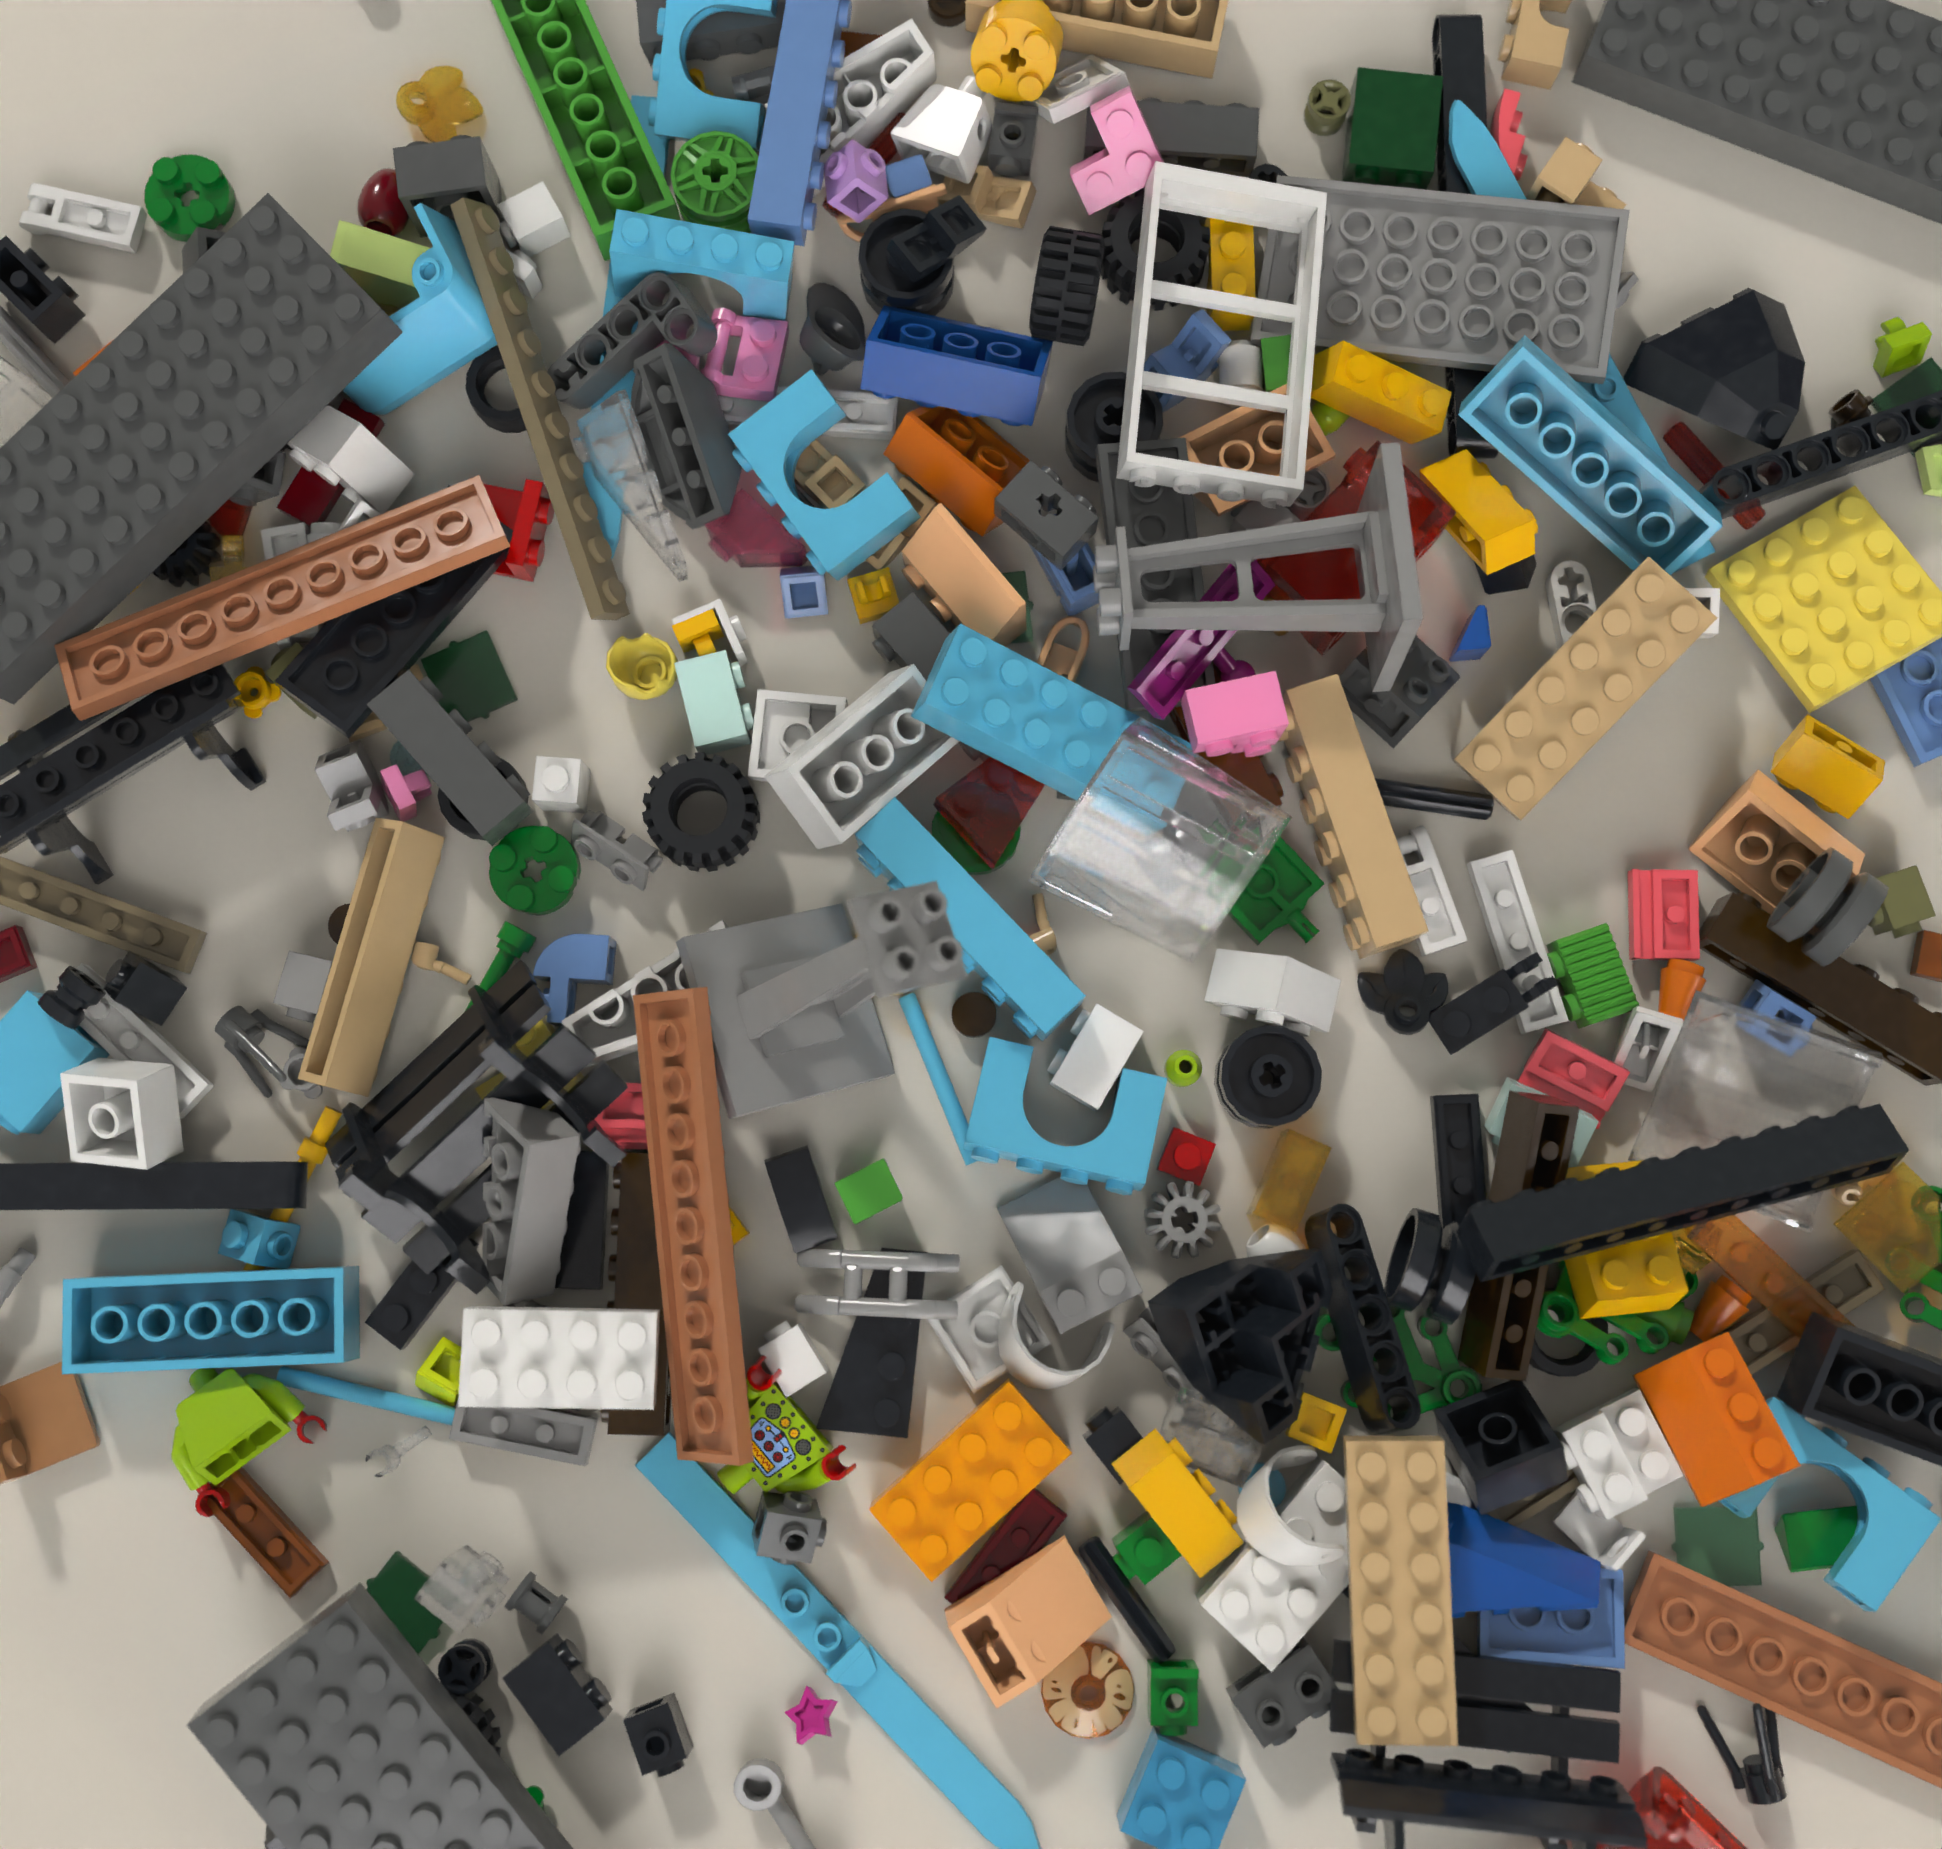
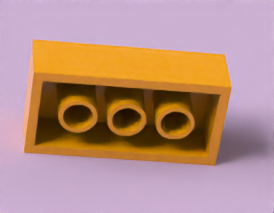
M1007 1378L871 1502L869 1511L925 1576L933 1582L1071 1455L1072 1452L1070 1447L1022 1392Z

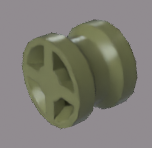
M1323 80L1312 87L1304 110V122L1312 133L1319 136H1330L1336 134L1342 128L1351 104V95L1341 82ZM1321 110H1330L1332 114L1323 113Z

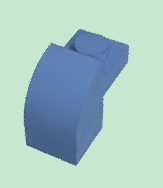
M1201 309L1191 315L1170 345L1149 356L1144 363V371L1206 381L1219 366L1216 361L1232 340L1205 310ZM1155 392L1162 405L1163 412L1176 406L1186 398L1184 396Z
M571 934L553 941L540 954L534 967L533 976L541 981H550V988H544L543 995L551 1008V1011L546 1014L548 1023L560 1027L562 1020L575 1013L577 983L613 985L617 941L609 935Z

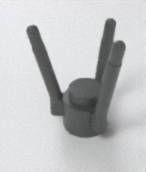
M236 1006L221 1017L216 1024L215 1032L226 1041L224 1047L236 1057L261 1093L266 1098L272 1096V1090L246 1053L250 1052L279 1082L286 1081L287 1076L258 1046L265 1036L261 1029L264 1027L307 1049L309 1039L272 1021L259 1009L250 1014L242 1006Z

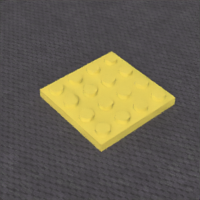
M1856 486L1851 487L1709 568L1705 575V578L1713 588H1720V598L1809 713L1942 637V592Z

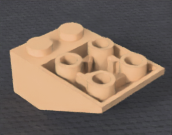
M1065 1535L944 1609L948 1628L996 1709L1039 1683L1112 1617Z

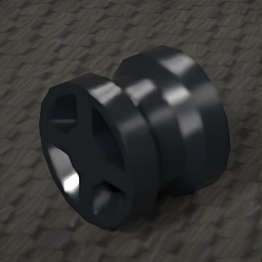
M464 1639L456 1643L441 1657L438 1664V1677L441 1684L447 1691L454 1694H467L474 1691L489 1676L492 1670L493 1657L490 1649L484 1642L477 1639Z

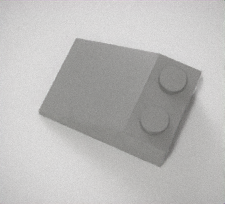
M1058 1177L997 1208L1060 1334L1143 1292L1087 1184L1070 1183Z

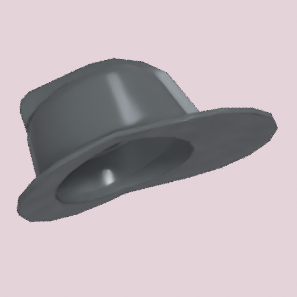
M815 283L808 289V316L800 332L799 342L802 349L811 358L815 373L821 376L829 370L840 371L852 361H863L866 343L862 315L853 301L835 286L826 283Z

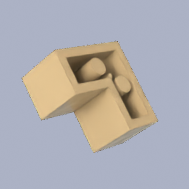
M1565 137L1538 175L1526 197L1527 200L1624 209L1627 205L1619 200L1610 189L1599 187L1591 182L1602 159L1594 155L1588 146L1576 143L1568 137Z

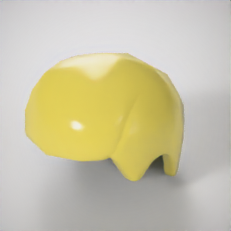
M643 633L641 637L628 639L624 636L619 637L607 652L606 669L615 686L629 698L648 700L665 694L674 685L677 679L674 663L678 662L667 642L652 637L648 633Z

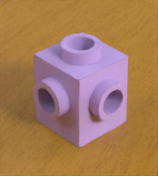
M853 139L841 150L831 154L824 164L827 203L860 224L889 198L886 166L882 157L875 150L867 149Z

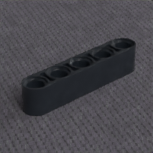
M1337 1204L1311 1215L1306 1221L1304 1232L1308 1248L1321 1250L1333 1292L1327 1310L1358 1411L1364 1426L1375 1434H1388L1407 1430L1415 1426L1420 1418L1421 1407L1363 1220L1354 1207L1348 1204ZM1330 1221L1334 1224L1336 1228L1337 1236L1333 1233L1331 1229ZM1344 1267L1348 1269L1351 1280L1347 1278ZM1359 1312H1361L1364 1317V1326L1362 1325L1359 1319ZM1373 1357L1378 1363V1372L1373 1365ZM1388 1403L1390 1404V1406H1391V1408H1392V1411H1393V1417H1392V1418L1390 1417V1415H1389V1413H1388V1408H1387Z

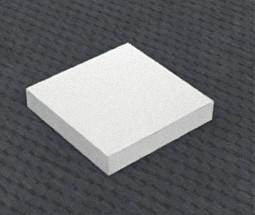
M1091 54L1056 71L1051 83L1037 100L1022 102L1025 106L1038 107V115L1055 124L1129 86L1126 72Z
M1002 1265L946 1300L957 1301L958 1316L956 1320L927 1319L973 1394L1008 1372L999 1354L997 1331L1002 1309L1014 1284ZM1021 1296L1016 1324L1022 1343L1033 1356L1051 1343Z

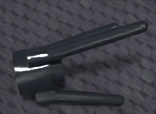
M1758 1703L1753 1704L1754 1725L1760 1754L1745 1757L1743 1759L1744 1767L1739 1768L1708 1710L1703 1705L1698 1706V1714L1730 1771L1734 1788L1745 1789L1747 1799L1752 1804L1768 1805L1785 1799L1787 1794L1782 1779L1785 1775L1780 1760L1776 1713L1765 1708V1722L1762 1706Z

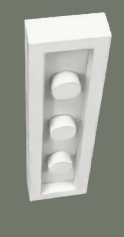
M1509 850L1466 864L1500 970L1503 968L1508 970L1518 962L1538 952L1543 960L1539 963L1538 967L1528 973H1523L1512 981L1520 993L1524 994L1540 980L1550 978L1551 976L1554 977L1514 851ZM1558 986L1529 1003V1008L1515 1016L1521 1035L1569 1021Z
M81 963L76 968L92 978L102 988L107 984L89 965ZM107 992L97 1005L83 1009L85 1019L80 1023V1026L114 1059L174 1064L180 1119H183L214 1087L140 1014L115 1002Z

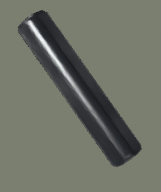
M1375 778L1384 806L1481 820L1488 819L1493 812L1494 798L1489 794Z
M1094 1536L1088 1539L1078 1549L1080 1556L1153 1661L1158 1664L1166 1661L1176 1651L1174 1644L1116 1564L1100 1538Z

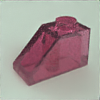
M743 489L734 496L728 515L705 524L711 539L708 545L724 562L731 558L741 568L803 566L808 561L805 555V546Z

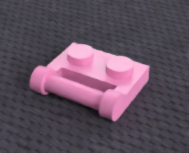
M726 308L715 309L711 320L717 329V341L714 348L707 355L705 368L701 369L700 372L713 383L719 396L770 402L776 397L789 336L788 321L736 315L733 311ZM729 335L741 337L733 376L721 373Z

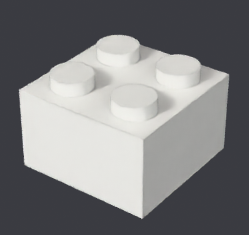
M96 1058L60 1073L71 1161L147 1170L184 1152L174 1064Z

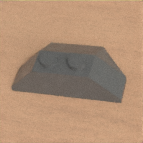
M664 343L634 360L633 372L636 375L631 394L630 420L658 500L676 516L685 520L690 528L697 529L730 513L742 467L732 454L735 446L728 435L730 431L713 383L671 343Z

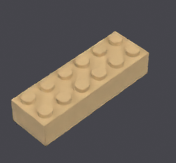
M966 0L965 31L977 33L984 13L990 7L1001 2V0ZM1041 0L1050 8L1049 12L1057 22L1059 20L1062 27V50L1087 55L1093 54L1098 57L1213 78L1228 0Z
M1648 556L1452 761L1487 793L1493 796L1517 820H1522L1706 631L1717 617Z
M1338 674L1287 689L1282 698L1289 725L1278 742L1284 741L1289 755V757L1285 758L1287 773L1292 783H1299L1303 799H1300L1299 804L1304 821L1307 825L1313 824L1318 838L1317 841H1314L1317 859L1322 867L1327 865L1333 882L1328 884L1332 902L1337 909L1342 907L1347 924L1343 925V932L1347 945L1351 951L1357 950L1359 959H1363L1409 944L1429 930Z
M1439 1435L1343 1436L1354 1733L1357 1745L1458 1746L1444 1440Z

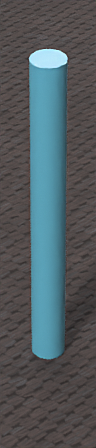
M916 994L905 995L898 1000L966 1166L978 1160L971 1158L972 1151L963 1150L968 1122Z
M285 1366L279 1369L276 1380L282 1382L287 1387L451 1426L456 1409L454 1406Z

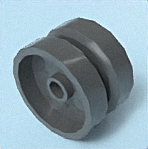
M1830 847L1822 852L1794 881L1775 907L1766 927L1787 942L1796 940L1804 935L1801 951L1824 967L1843 954L1868 926L1884 902L1889 887L1867 872L1858 874L1850 879L1853 862Z

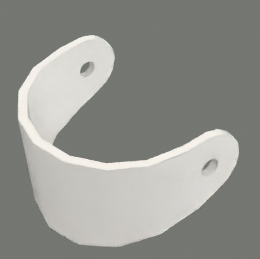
M1019 1281L1015 1283L1002 1309L997 1331L1000 1357L1013 1377L1027 1387L1049 1390L1068 1385L1102 1361L1114 1333V1324L1107 1322L1102 1327L1091 1353L1079 1370L1062 1371L1053 1369L1035 1359L1022 1343L1017 1328L1018 1305L1023 1293L1024 1284Z
M1296 1445L1280 1449L1244 1484L1237 1499V1523L1246 1541L1264 1557L1284 1565L1311 1566L1335 1561L1345 1554L1344 1547L1340 1544H1322L1308 1541L1292 1531L1278 1515L1270 1497V1472L1281 1468L1303 1465L1314 1460L1317 1457V1451L1312 1446Z

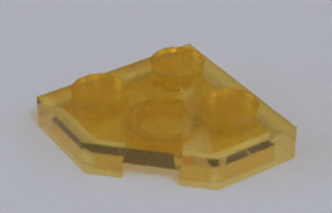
M1904 1162L1900 1163L1833 1223L1904 1294L1941 1263V1197Z

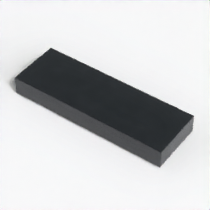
M1478 1094L1430 1096L1438 1212L1443 1229L1452 1221L1462 1222L1469 1207L1482 1200H1487Z
M580 1151L576 1159L573 1177L574 1191L569 1201L566 1219L567 1232L563 1236L560 1254L561 1268L557 1274L555 1288L603 1289L609 1164L594 1151Z

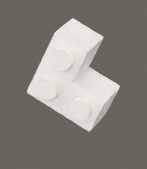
M328 404L287 443L293 449L289 456L309 472L314 470L333 486L340 483L345 488L341 495L352 505L355 504L357 499H360L380 514L388 510L415 475L360 422Z
M1217 949L1204 1001L1221 1007L1220 1015L1246 1021L1248 1014L1256 1015L1255 1019L1257 1021L1276 1026H1282L1283 1024V1027L1301 1036L1309 1037L1310 1030L1329 1032L1341 980L1289 956Z

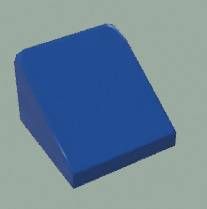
M1478 605L1468 617L1450 655V662L1481 659L1491 647L1488 614L1485 605Z

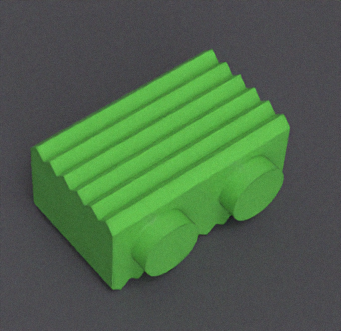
M1607 923L1555 940L1546 945L1549 951L1547 956L1555 979L1559 978L1565 993L1564 996H1561L1568 1020L1570 1022L1575 1021L1578 1029L1632 1011L1633 1008L1639 1006L1636 994L1633 992L1626 969L1623 966L1622 959L1619 957V951L1616 949V943L1613 941V935L1610 933Z

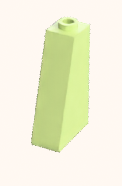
M339 220L330 256L377 304L402 309L420 297L412 281V267L415 260L430 248Z

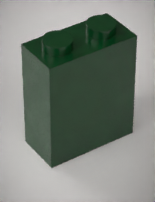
M1357 68L1350 89L1351 104L1348 110L1342 181L1427 190L1435 171L1443 76Z

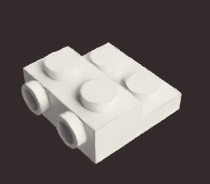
M757 689L748 769L749 780L767 781L764 777L848 707L846 697Z
M1633 1388L1553 1428L1564 1446L1567 1470L1573 1469L1580 1483V1486L1575 1488L1579 1500L1589 1514L1594 1512L1595 1515L1605 1520L1648 1500L1647 1494L1684 1476L1640 1389Z

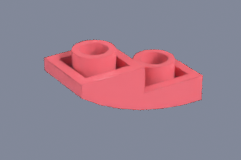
M1505 88L1494 110L1490 134L1495 139L1516 180L1519 181L1528 155L1521 153L1526 136L1517 133L1523 112L1516 110L1521 93Z

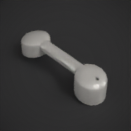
M765 1758L747 1762L737 1774L734 1782V1794L738 1802L745 1808L753 1811L768 1809L792 1849H816L781 1795L785 1785L784 1774L781 1768L775 1762Z

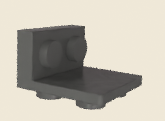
M1415 635L1390 691L1372 692L1367 647L1350 663L1339 678L1350 710L1394 749L1460 679V675L1450 667L1446 660L1439 657Z

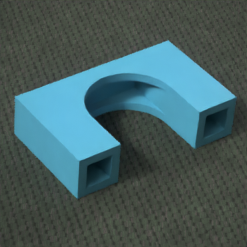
M666 0V8L660 7L657 17V34L663 36L661 54L656 53L653 61V80L658 81L657 99H651L648 112L649 126H654V134L663 139L687 142L698 134L721 131L737 135L747 141L755 152L760 151L765 122V107L761 103L716 97L701 91L689 74L686 50L693 30L706 17L718 12L731 11L776 18L778 0Z
M616 209L609 249L615 296L625 297L651 273L660 272L666 275L674 273L698 274L720 280L736 289L743 298V316L786 321L792 286L795 241Z
M811 369L728 435L737 446L732 453L735 459L747 473L753 469L761 479V482L756 485L758 491L771 507L778 503L786 514L781 519L784 527L796 541L803 537L811 550L805 555L821 576L828 572L839 581L915 523L921 516L888 472L852 500L835 508H814L800 500L794 478L799 457L809 444L846 416L828 389Z
M989 1037L963 1150L972 1151L971 1158L981 1162L997 1164L999 1158L1017 1162L1016 1168L1028 1173L1042 1174L1043 1169L1060 1172V1179L1070 1183L1086 1185L1088 1179L1106 1183L1105 1189L1107 1191L1117 1194L1132 1195L1133 1190L1141 1191L1146 1183L1168 1078L1123 1068L1118 1077L1110 1119L1106 1129L1097 1138L1083 1145L1060 1146L1038 1135L1030 1126L1025 1116L1023 1093L1034 1047Z
M1775 1397L1766 1399L1765 1401L1799 1464H1813L1830 1470L1851 1491L1858 1512L1856 1530L1851 1541L1823 1580L1862 1610L1876 1612L1936 1528L1941 1518L1930 1511L1933 1504L1923 1495L1909 1487H1906L1903 1491L1889 1481L1890 1473L1879 1463L1868 1457L1860 1460L1846 1449L1848 1442L1839 1434L1827 1427L1819 1430L1804 1419L1806 1416L1799 1414L1782 1400L1779 1401ZM1779 1476L1719 1500V1502L1740 1518L1750 1517Z

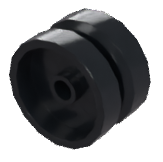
M898 209L884 213L868 226L860 240L858 260L861 271V285L866 301L878 315L883 306L886 305L935 316L945 308L953 293L954 258L913 283L886 250L892 238L924 221L927 213L921 210Z
M1124 372L1101 373L1086 380L1073 394L1067 410L1065 426L1066 453L1076 470L1087 479L1098 483L1095 454L1097 445L1120 443L1127 375ZM1142 389L1137 441L1160 440L1163 428L1162 405L1155 391Z
M1264 1025L1244 1032L1224 1048L1215 1067L1214 1086L1220 1104L1233 1119L1249 1127L1270 1129L1296 1121L1312 1108L1321 1090L1322 1069L1316 1051L1303 1036L1286 1027ZM1264 1070L1272 1074V1084L1269 1083L1263 1086L1260 1082L1259 1077L1264 1074Z
M1418 1208L1411 1209L1400 1228L1388 1264L1384 1290L1389 1306L1412 1312L1421 1303L1424 1316L1449 1325H1452L1458 1319L1466 1304L1476 1275L1456 1233L1462 1222L1452 1221L1443 1229L1439 1215Z

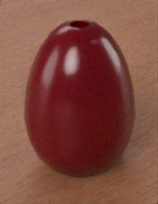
M385 168L374 173L364 185L358 199L357 212L362 227L395 237L406 227L409 215L398 197L395 170Z

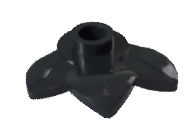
M1398 949L1391 955L1384 968V974L1361 972L1357 979L1358 991L1365 1006L1371 1011L1384 1015L1387 1025L1393 1031L1403 1035H1412L1423 1030L1429 1021L1430 1012L1441 1007L1448 995L1446 974L1429 973L1425 975L1423 965L1418 957L1406 949ZM1410 1006L1415 1010L1416 1014L1410 1017L1404 1016L1399 1008Z

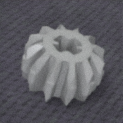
M1186 1181L1183 1186L1182 1197H1180L1176 1184L1170 1182L1166 1184L1170 1200H1167L1158 1192H1154L1151 1196L1153 1201L1161 1206L1160 1211L1155 1209L1144 1210V1216L1158 1218L1157 1225L1145 1228L1146 1235L1163 1233V1236L1155 1244V1248L1158 1251H1162L1170 1241H1173L1171 1249L1172 1258L1179 1259L1181 1257L1184 1243L1189 1255L1192 1258L1198 1257L1199 1249L1196 1240L1198 1239L1204 1246L1211 1248L1214 1245V1241L1204 1233L1205 1230L1221 1231L1222 1224L1208 1221L1207 1216L1220 1212V1206L1215 1204L1204 1208L1202 1204L1211 1194L1208 1189L1200 1191L1194 1199L1192 1198L1194 1183ZM1180 1206L1184 1213L1192 1212L1194 1217V1223H1188L1191 1229L1184 1233L1182 1227H1173L1171 1217L1178 1216L1174 1211Z

